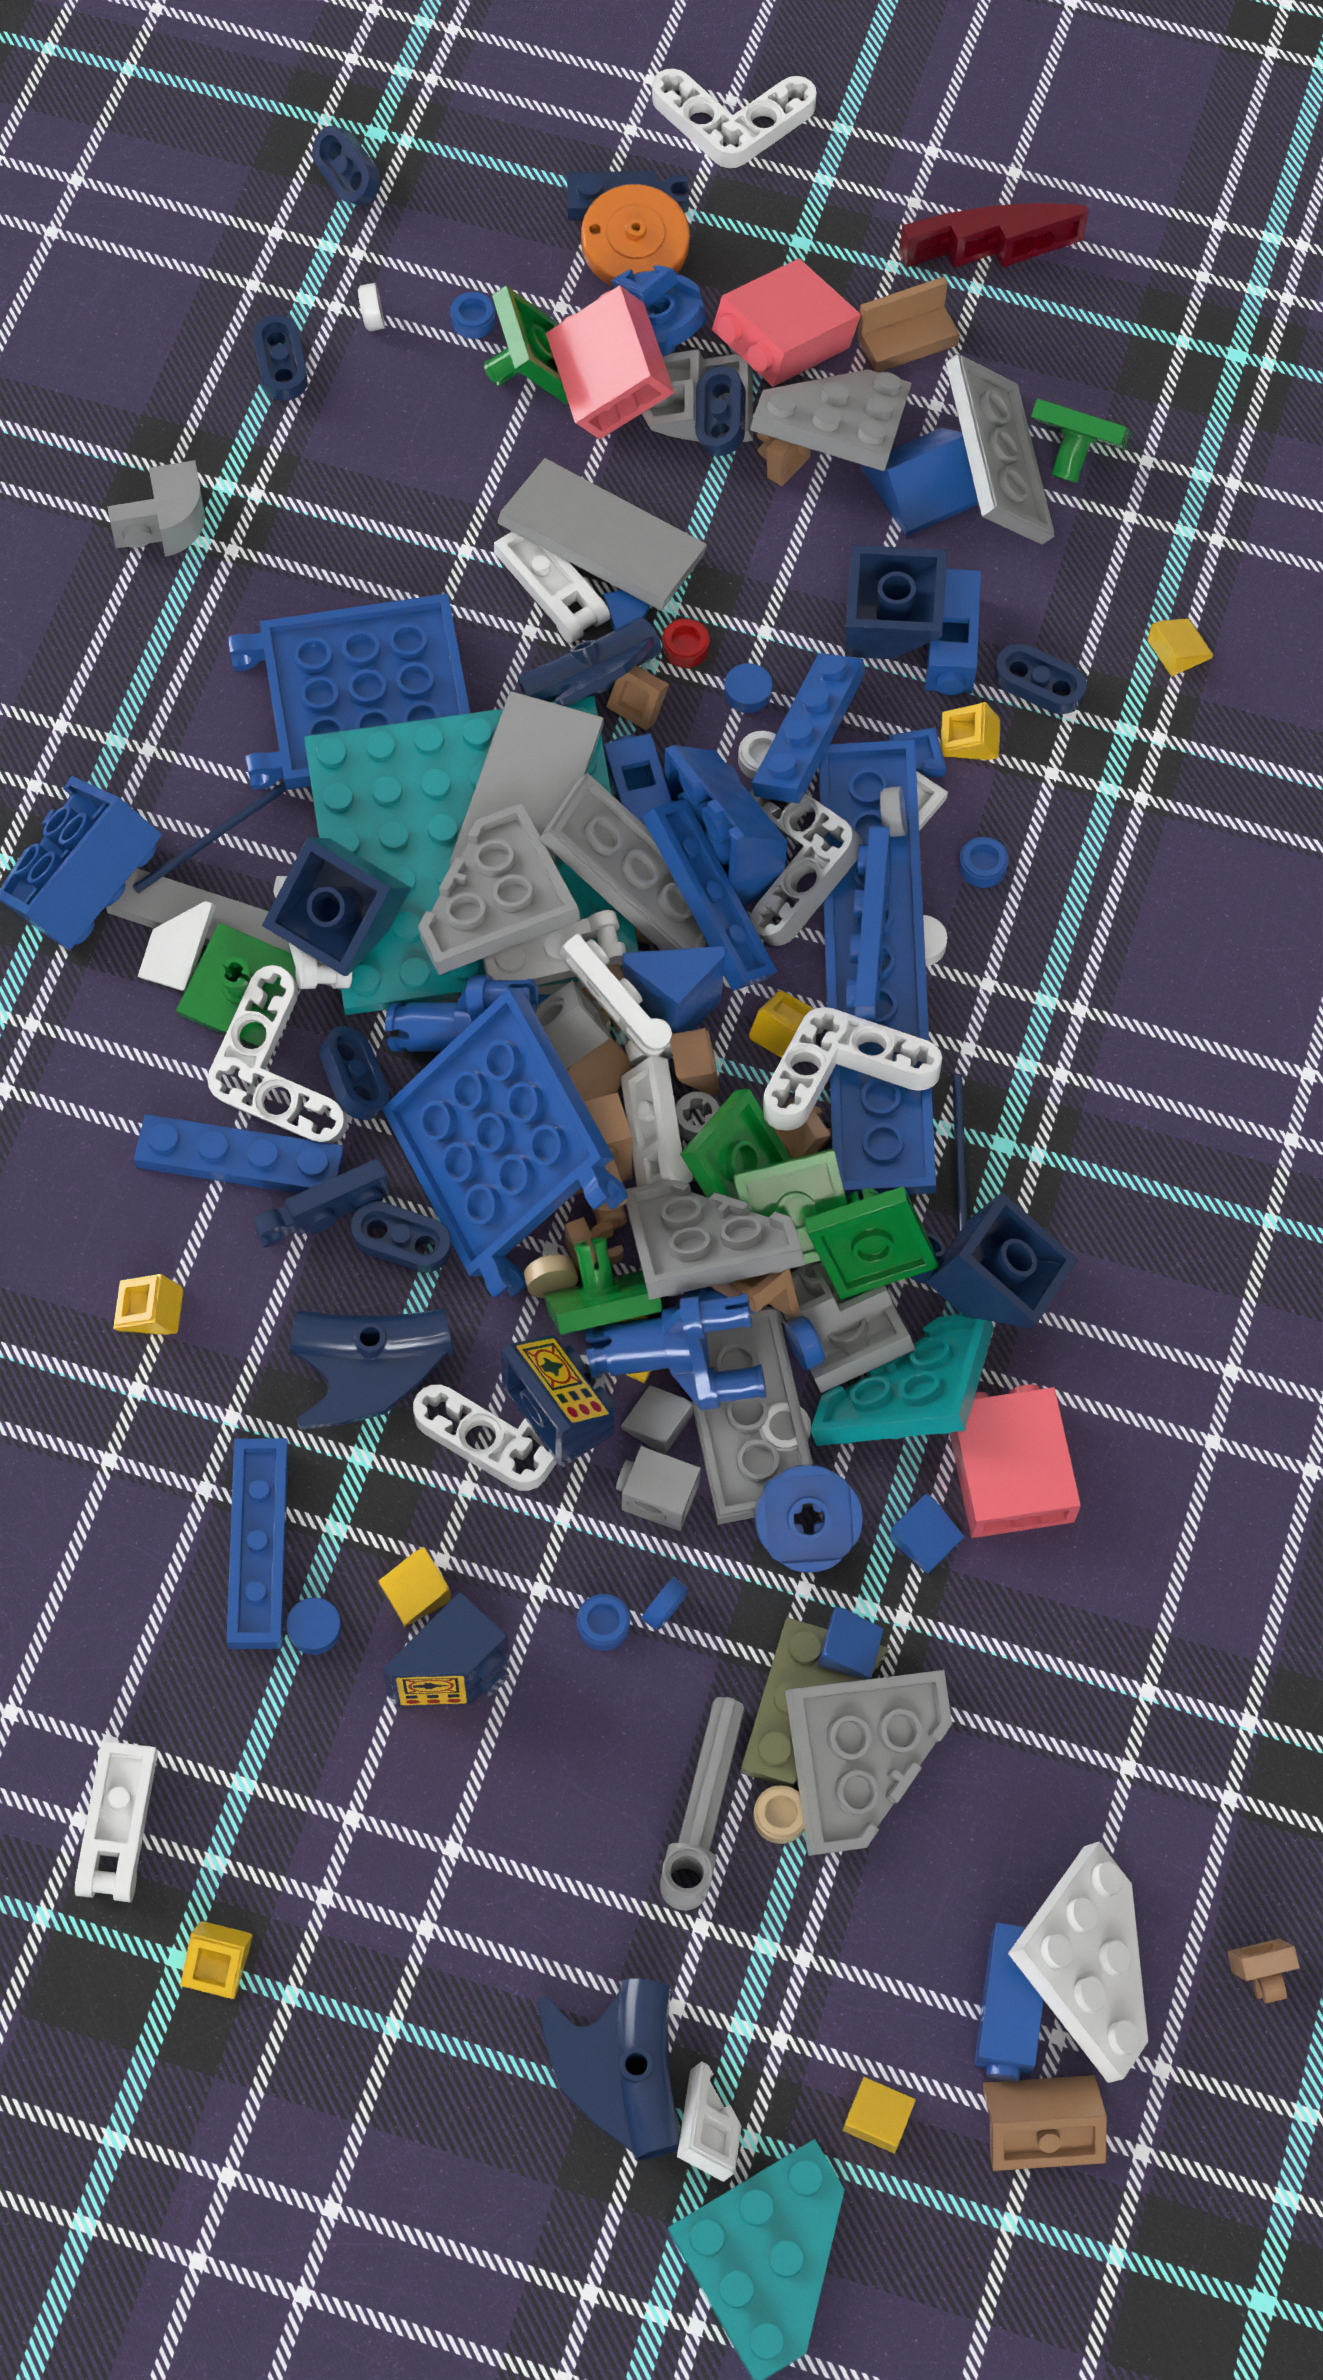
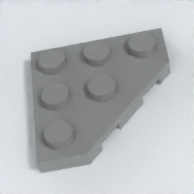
M867 369L766 389L762 391L750 430L885 471L912 383L901 380L892 373H878Z
M523 803L477 819L468 834L469 842L460 859H454L439 887V898L431 912L426 911L418 925L420 938L438 975L580 921L579 908L545 844L539 840L540 835Z
M665 1180L626 1189L628 1195L626 1207L649 1300L665 1296H676L691 1290L714 1285H725L736 1280L768 1273H779L786 1269L804 1266L802 1248L792 1217L774 1212L770 1217L750 1212L749 1203L718 1193H714L710 1198L692 1193L690 1184L678 1180Z
M944 1670L785 1690L808 1856L868 1847L879 1831L877 1827L892 1805L898 1803L922 1769L920 1765L936 1742L942 1740L952 1725Z

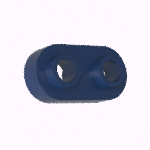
M335 126L323 128L317 134L312 148L313 160L341 200L356 205L370 203L377 195L380 186V174L377 166L350 131Z
M266 316L259 320L253 329L254 348L262 387L265 393L273 399L281 401L292 400L299 397L305 391L308 384L298 327L293 320L286 316ZM275 343H282V344H283V345L278 344V345H275V346H271L272 344H275Z
M717 366L709 369L700 377L696 386V436L703 449L714 456H724L732 453L741 445L745 436L746 390L737 371L728 366ZM729 393L725 398H719L720 395ZM726 433L724 436L718 438L719 435Z
M1021 643L1006 646L997 656L994 676L997 684L1003 690L1055 714L1072 713L1082 705L1087 682L1084 674L1077 667L1032 646ZM1020 671L1025 676L1018 677L1016 675H1013L1011 672ZM1063 691L1068 696H1060L1055 694L1054 692Z
M335 1027L319 1046V1057L337 1103L346 1114L359 1120H371L379 1114L388 1102V1087L367 1038L351 1027Z
M380 1201L364 1204L352 1217L351 1232L353 1241L361 1252L369 1256L422 1273L440 1269L450 1257L451 1241L449 1232L436 1219ZM378 1227L387 1231L381 1238H373L369 1235L372 1229ZM425 1243L435 1247L433 1252L426 1255L417 1252V1248Z

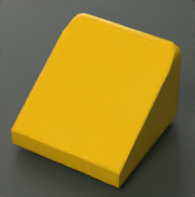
M1190 619L1164 620L1151 625L1147 641L1171 677L1212 659V652Z
M986 702L942 712L941 750L943 757L983 760L997 759L999 757L1000 719Z
M779 990L759 1009L749 1033V1038L782 1058L803 1018L814 1008L783 990Z
M162 1274L121 1280L113 1329L121 1332L163 1335L177 1333L183 1288Z
M425 1547L415 1551L378 1581L405 1627L451 1601L450 1589Z
M199 1922L190 1936L180 1986L235 1999L253 1935L208 1922Z
M863 2077L842 2131L895 2154L916 2099Z

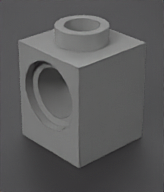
M573 980L536 1006L534 1012L565 1069L609 1039L603 1013Z
M641 1446L635 1462L626 1460L618 1477L616 1490L622 1492V1510L681 1532L699 1487L701 1468Z

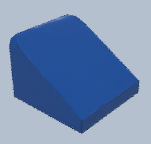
M926 1493L892 1527L889 1540L926 1574H929L964 1539V1535L930 1494Z
M835 1606L830 1617L818 1666L864 1680L871 1679L883 1628L844 1608Z

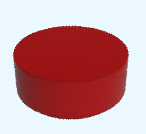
M684 618L673 621L665 628L662 635V652L664 657L674 666L681 668H691L701 664L709 653V633L705 626L696 620Z

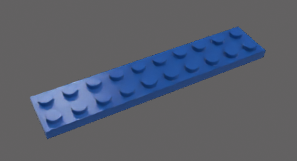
M915 740L830 744L819 764L820 803L847 821L860 835L863 845H868L870 826L883 827L880 807V793L883 791V788L902 787L906 805L907 834L905 836L890 837L892 854L878 1024L929 1041ZM829 832L824 838L831 847L834 846L838 849L844 843V841L841 842L834 838ZM858 859L824 900L827 1008H833L856 1016L855 1009H847L846 990L848 978L857 979L858 964L850 963V944L852 933H861L862 919H854L855 890L864 889L865 875H858ZM865 1042L858 1046L862 1053L871 1056L879 1055L885 1050L875 1042ZM894 1052L892 1061L895 1062L897 1054L900 1053ZM918 1061L917 1064L912 1067L919 1069L924 1062ZM836 1064L830 1075L832 1149L835 1151L846 1198L855 1191L858 1192L859 1197H863L862 1189L872 1188L881 1194L902 1186L905 1187L908 1195L937 1194L932 1088L919 1091L912 1090Z

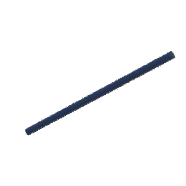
M283 781L135 883L133 885L135 892L139 894L286 792L285 782Z
M953 1074L957 1224L959 1235L968 1221L963 1083L961 1074Z

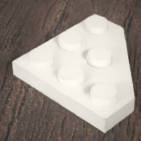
M1096 1842L1083 1847L1008 1954L1101 2075L1110 2083L1125 2078L1148 2043L1132 1883L1100 1842Z

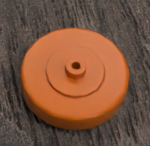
M628 184L612 188L600 195L590 205L584 216L581 229V247L584 259L591 271L600 280L612 287V280L615 277L631 269L633 274L654 271L653 266L659 265L674 269L677 275L688 255L690 229L687 217L680 205L671 196L657 188L641 184Z

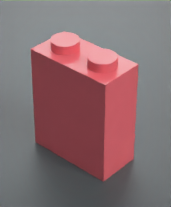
M799 258L722 295L712 331L774 387L849 349L861 314Z
M620 285L611 291L605 292L598 300L578 313L566 317L561 324L546 333L574 421L598 439H602L675 393L645 304Z
M1034 1384L1022 1385L1013 1388L1008 1394L988 1397V1394L985 1392H976L966 1430L949 1433L971 1538L1074 1523L1081 1504L1055 1387L1040 1389L1038 1385Z

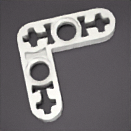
M665 69L659 72L652 82V102L655 108L716 164L725 168H737L747 163L808 120L814 114L817 92L815 85L807 78L792 76L782 80L734 115L728 112L689 75L681 70ZM680 91V96L677 95L675 92ZM702 112L707 113L713 119L707 124H696L690 120V117L695 113ZM759 116H766L773 119L775 124L769 128H760L754 125L752 121Z
M265 966L256 971L244 993L209 1070L207 1079L209 1089L219 1100L236 1109L307 1140L333 1144L342 1138L348 1124L347 1115L339 1104L331 1098L265 1070L298 996L297 983L288 971L279 966ZM277 977L281 978L280 985L286 990V993L283 997L274 996L268 1006V1010L272 1014H277L272 1022L263 1014L250 1010L253 1004H257L261 1009L264 1008L268 995L262 990L265 982L273 984ZM251 1022L262 1023L267 1033L264 1043L255 1049L245 1048L240 1042L241 1030ZM236 1068L240 1069L238 1076L246 1083L255 1087L257 1086V1078H264L254 1092L253 1104L251 1106L247 1105L246 1102L252 1096L243 1090L232 1088L229 1094H225L226 1085L220 1081L224 1073L232 1075ZM273 1088H285L291 1095V1104L288 1110L279 1115L268 1113L264 1104L267 1093ZM304 1096L310 1098L304 1107L312 1112L323 1114L326 1108L331 1109L330 1117L336 1121L333 1129L323 1128L320 1134H316L317 1125L300 1115L298 1125L291 1124L301 1111Z
M822 1007L813 1009L803 1018L765 1089L763 1098L764 1119L770 1126L778 1130L788 1131L801 1127L807 1121L836 1064L917 1091L929 1089L938 1082L940 1077L941 1051L935 1044L927 1040L833 1008ZM824 1029L830 1030L825 1034L821 1047L815 1045L816 1034H821ZM865 1042H875L885 1050L879 1055L871 1056L862 1053L858 1046ZM894 1052L900 1053V1054H897V1056H896V1061H895V1062L892 1061V1060H893V1053H894ZM806 1061L815 1064L819 1070L812 1075H800L792 1067L798 1062ZM918 1061L924 1062L919 1069L912 1067L915 1066ZM789 1090L795 1092L794 1104H789L786 1109L778 1107L785 1104L789 1097Z
M579 1355L586 1367V1372L590 1373L587 1355ZM602 1374V1378L593 1379L591 1376V1385L594 1389L601 1386L605 1390V1374ZM443 1385L425 1387L415 1397L413 1413L419 1430L514 1489L530 1491L539 1487L557 1463L551 1453L546 1451L545 1445L526 1419L516 1429L461 1394ZM441 1401L446 1403L447 1415L460 1422L456 1435H451L453 1424L445 1417L438 1415L433 1421L428 1419L426 1407L428 1404L436 1407ZM462 1413L467 1414V1415L460 1421ZM476 1426L489 1427L496 1435L494 1443L484 1450L474 1449L466 1442L465 1437L467 1433ZM531 1435L540 1445L533 1458L536 1470L533 1472L530 1469H525L520 1475L515 1473L516 1467L513 1459L516 1457L524 1460L533 1448L532 1439L526 1437Z

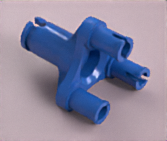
M471 975L458 1002H409L407 1005L402 1002L391 1003L386 1014L385 1031L399 1030L398 1037H389L387 1044L393 1052H402L405 1048L409 1052H442L508 988L522 989L534 1011L537 1005L553 994H538L537 983L534 979L494 980L490 975Z
M712 1287L687 1291L676 1306L662 1308V1316L605 1324L603 1329L598 1330L595 1327L585 1329V1340L591 1346V1349H586L593 1379L602 1378V1374L610 1373L611 1376H619L669 1368L671 1375L702 1411L720 1408V1403L756 1397L766 1398V1385L762 1364L754 1367L716 1372L715 1367H710L707 1341L708 1332L742 1327L752 1328V1318L749 1314H756V1312L750 1309L747 1293L728 1297Z

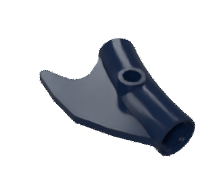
M640 617L596 640L582 642L571 648L569 653L522 673L517 678L524 695L547 702H556L558 705L567 707L586 696L605 692L613 686V681L627 674L634 666H640L659 656L661 643L653 626L646 619Z
M445 1309L377 1316L337 1315L299 1310L293 1324L290 1355L299 1357L311 1365L326 1379L329 1385L325 1398L297 1418L299 1428L305 1430L345 1425L380 1416L391 1410L416 1389L447 1355L453 1354Z
M624 1979L620 1983L619 1992L599 2020L585 2027L576 2026L571 2023L549 1997H541L538 2001V2008L545 2045L561 2092L598 2128L631 2151L636 2161L659 2157L678 2150L681 2131L672 2090L668 2042L671 1987L668 1984L654 1980ZM632 2063H640L646 2068V2071L641 2075H632L626 2068Z

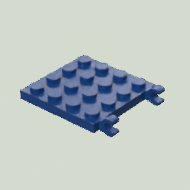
M448 593L259 621L261 633L235 634L228 637L234 671L249 670L260 661H266L280 750L272 753L257 752L246 756L251 789L258 790L271 787L282 778H284L286 790L311 787L304 736L470 713Z
M508 988L382 1108L440 1222L447 1228L450 1241L468 1275L483 1276L485 1285L494 1298H498L506 1290H508L511 1297H516L527 1287L524 1273L519 1267L510 1262L505 1255L581 1187L587 1202L593 1209L600 1208L605 1202H607L610 1209H615L628 1198L623 1184L605 1169V1166L614 1159V1156L522 989Z

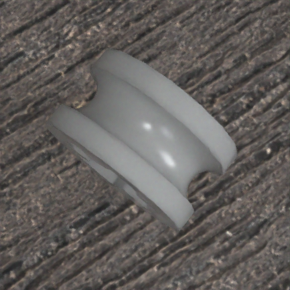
M691 1092L678 1100L675 1109L679 1134L683 1139L691 1142L720 1108L717 1101L710 1094ZM701 1109L702 1116L707 1112L708 1115L705 1116V1123L703 1125H693V1119L687 1122L686 1120L690 1117V1110Z

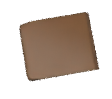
M703 1028L673 1034L670 1042L678 1080L707 1094H718L720 1086L709 1031Z

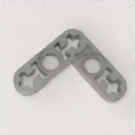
M752 788L751 796L778 830L802 847L756 904L751 913L750 920L757 934L772 946H782L790 942L798 934L857 861L859 845H863L860 835L847 821L806 793L800 804L786 802L788 805L782 811L774 803L768 802L769 799L754 797ZM815 812L816 816L813 824L808 829L797 832L796 823L799 818L805 813ZM828 832L837 840L844 841L839 849L834 846L831 847L824 840ZM815 872L817 878L813 887L808 891L798 893L796 888L800 878L805 874ZM788 897L796 903L794 907L785 902ZM774 916L782 918L777 926L769 923Z

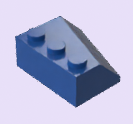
M679 745L665 748L664 778L672 803L684 799L688 800L743 907L760 900L788 866L786 857L788 841L741 783L733 766L727 765L717 751Z
M74 776L69 778L63 788L70 795L63 807L57 811L55 809L49 810L41 823L44 827L43 839L39 844H32L24 850L0 888V901L52 941L69 951L74 945H78L87 939L94 929L96 917L105 906L112 905L121 897L126 887L124 882L136 867L144 866L153 857L157 848L155 844L163 835L120 797Z

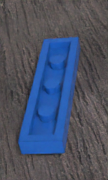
M818 653L751 782L754 797L800 804L865 675L863 659Z
M684 799L652 808L642 816V819L709 947L724 946V975L732 991L770 978L777 970L688 800Z
M870 826L868 845H859L858 875H865L864 889L855 890L854 919H862L861 933H852L850 963L858 964L857 979L848 978L846 1007L847 1009H855L856 1017L878 1024L892 848L890 828Z
M145 1114L134 1155L135 1167L140 1169L299 1194L339 1176L345 1151L344 1145Z
M287 1438L234 1439L226 1641L228 1649H282L289 1456Z

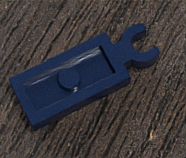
M656 171L567 172L568 220H583L590 205L600 195L612 188L628 184H641L657 188L671 196L686 213L689 209V196H677L674 194L688 193V177L674 175L665 181H657Z
M379 1158L286 1199V1206L280 1209L268 1210L252 1218L256 1226L255 1232L263 1248L279 1243L293 1232L296 1233L297 1237L307 1232L312 1234L320 1233L333 1226L338 1218L357 1211L364 1204L375 1201L382 1202L384 1197L390 1195L387 1174Z

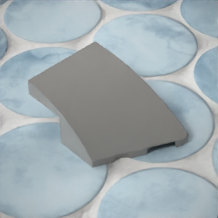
M699 349L663 356L675 393L642 413L651 431L699 442L695 432L696 386L698 380L706 371L713 367L728 366L737 371L745 386V436L743 442L753 441V431L750 430L753 420V368L738 354L703 359ZM724 393L719 398H725L729 393ZM726 433L719 435L718 438L724 436Z
M821 1260L804 1264V1266H799L797 1270L791 1272L800 1313L794 1318L785 1313L783 1315L787 1322L800 1316L807 1317L818 1334L824 1350L825 1360L823 1364L810 1369V1372L821 1393L916 1350L885 1285L840 1299Z

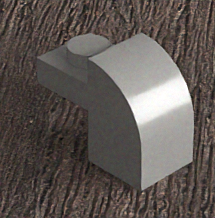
M195 460L150 467L149 472L154 499L107 506L116 549L124 547L139 548L149 543L162 541L166 557L183 551L198 538L204 526L205 511Z

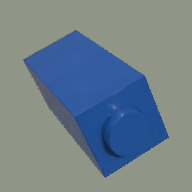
M946 568L942 637L927 643L925 690L938 691L945 695L972 694L977 670L981 571Z
M651 733L641 736L625 735L615 739L613 742L604 744V754L612 796L645 825L642 816L654 807L672 803Z
M996 1922L990 1936L973 2067L985 2068L986 2076L989 2078L1007 2082H1018L1020 2075L1029 2076L1036 2064L1044 1999L1008 1954L1026 1927Z

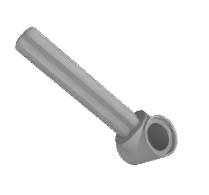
M717 1697L713 1701L678 1843H672L668 1846L663 1863L660 1892L665 1902L678 1910L686 1911L697 1908L705 1901L709 1892L717 1859L715 1854L710 1852L745 1710L742 1703L731 1697ZM679 1869H690L699 1876L701 1882L693 1888H682L674 1883L671 1875Z

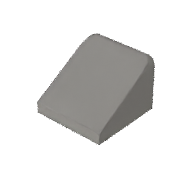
M650 1385L622 1423L621 1429L655 1451L665 1455L692 1418L694 1404L683 1397Z

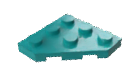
M962 1314L938 1317L923 1327L925 1337L913 1344L916 1350L866 1372L867 1375L845 1390L842 1386L838 1385L821 1395L810 1429L816 1445L850 1444L860 1441L899 1439L909 1436L938 1433L949 1434L965 1431L994 1328L992 1321L965 1317Z
M815 2139L669 2226L667 2230L752 2380L768 2379L805 2356L845 2190Z

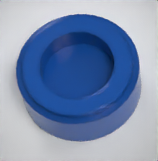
M467 292L459 295L454 299L450 307V320L453 330L458 335L468 339H478L488 335L496 324V310L493 301L485 294L479 292Z
M752 663L737 665L728 672L725 678V699L733 709L739 712H758L765 708L771 700L772 678L767 670L759 665Z
M974 838L968 841L961 850L958 864L959 872L967 883L975 887L988 888L995 886L1005 877L1009 862L1006 848L993 838Z
M800 1316L785 1323L788 1341L801 1367L807 1371L823 1364L825 1360L824 1350L810 1320L807 1317Z
M673 1577L653 1600L641 1619L654 1630H660L687 1597L689 1588Z
M598 1594L588 1598L581 1605L577 1613L579 1637L588 1647L595 1650L608 1651L617 1648L626 1640L630 1631L628 1608L619 1598L613 1595Z
M321 1598L304 1599L298 1602L288 1614L286 1622L287 1632L290 1641L299 1651L311 1655L322 1654L329 1651L338 1642L341 1635L340 1617L336 1608L327 1600Z

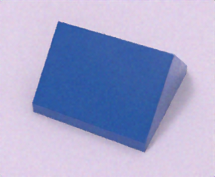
M941 427L891 449L885 471L861 464L862 471L906 537L979 505L962 432Z
M724 946L623 953V978H626L641 995L643 1001L639 1006L650 1019L658 1018L664 1020L670 1026L673 1034L692 1031L722 1001Z

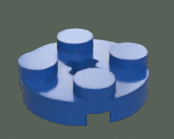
M676 275L678 283L646 309L662 357L671 354L675 350L676 345L690 338L707 321L699 287L691 279L681 275Z
M796 1465L783 1470L777 1476L769 1479L764 1485L755 1507V1528L760 1542L772 1558L798 1572H820L835 1566L842 1560L841 1558L848 1554L851 1547H854L862 1529V1509L858 1496L844 1478L819 1465ZM806 1503H812L813 1510L823 1514L822 1522L814 1523L813 1532L804 1533L803 1526L794 1523V1514L800 1513L802 1505Z

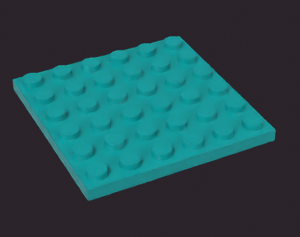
M594 696L584 697L567 706L568 708L598 716ZM503 709L304 736L319 838L332 839L411 887L389 932L352 971L350 988H341L345 1015L387 1010L393 1002H402L407 1005L409 1002H437L458 999L471 975H486L482 959L438 975L420 938L418 925L426 911L431 912L440 896L439 887L449 870L450 859ZM600 734L587 773L611 794ZM558 857L556 867L579 908L580 920L586 919L600 911H615L620 926L616 931L618 941L625 944L627 953L639 952L634 925ZM597 938L592 939L599 945ZM622 964V965H620V968H621V971L623 972V964ZM575 976L540 984L537 987L569 983L572 980L578 982L580 980Z

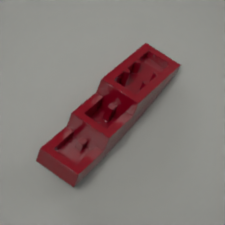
M1028 203L987 206L945 213L902 225L899 256L907 268L947 254L955 268L995 254L1003 268L1083 241L1089 211L1086 205Z

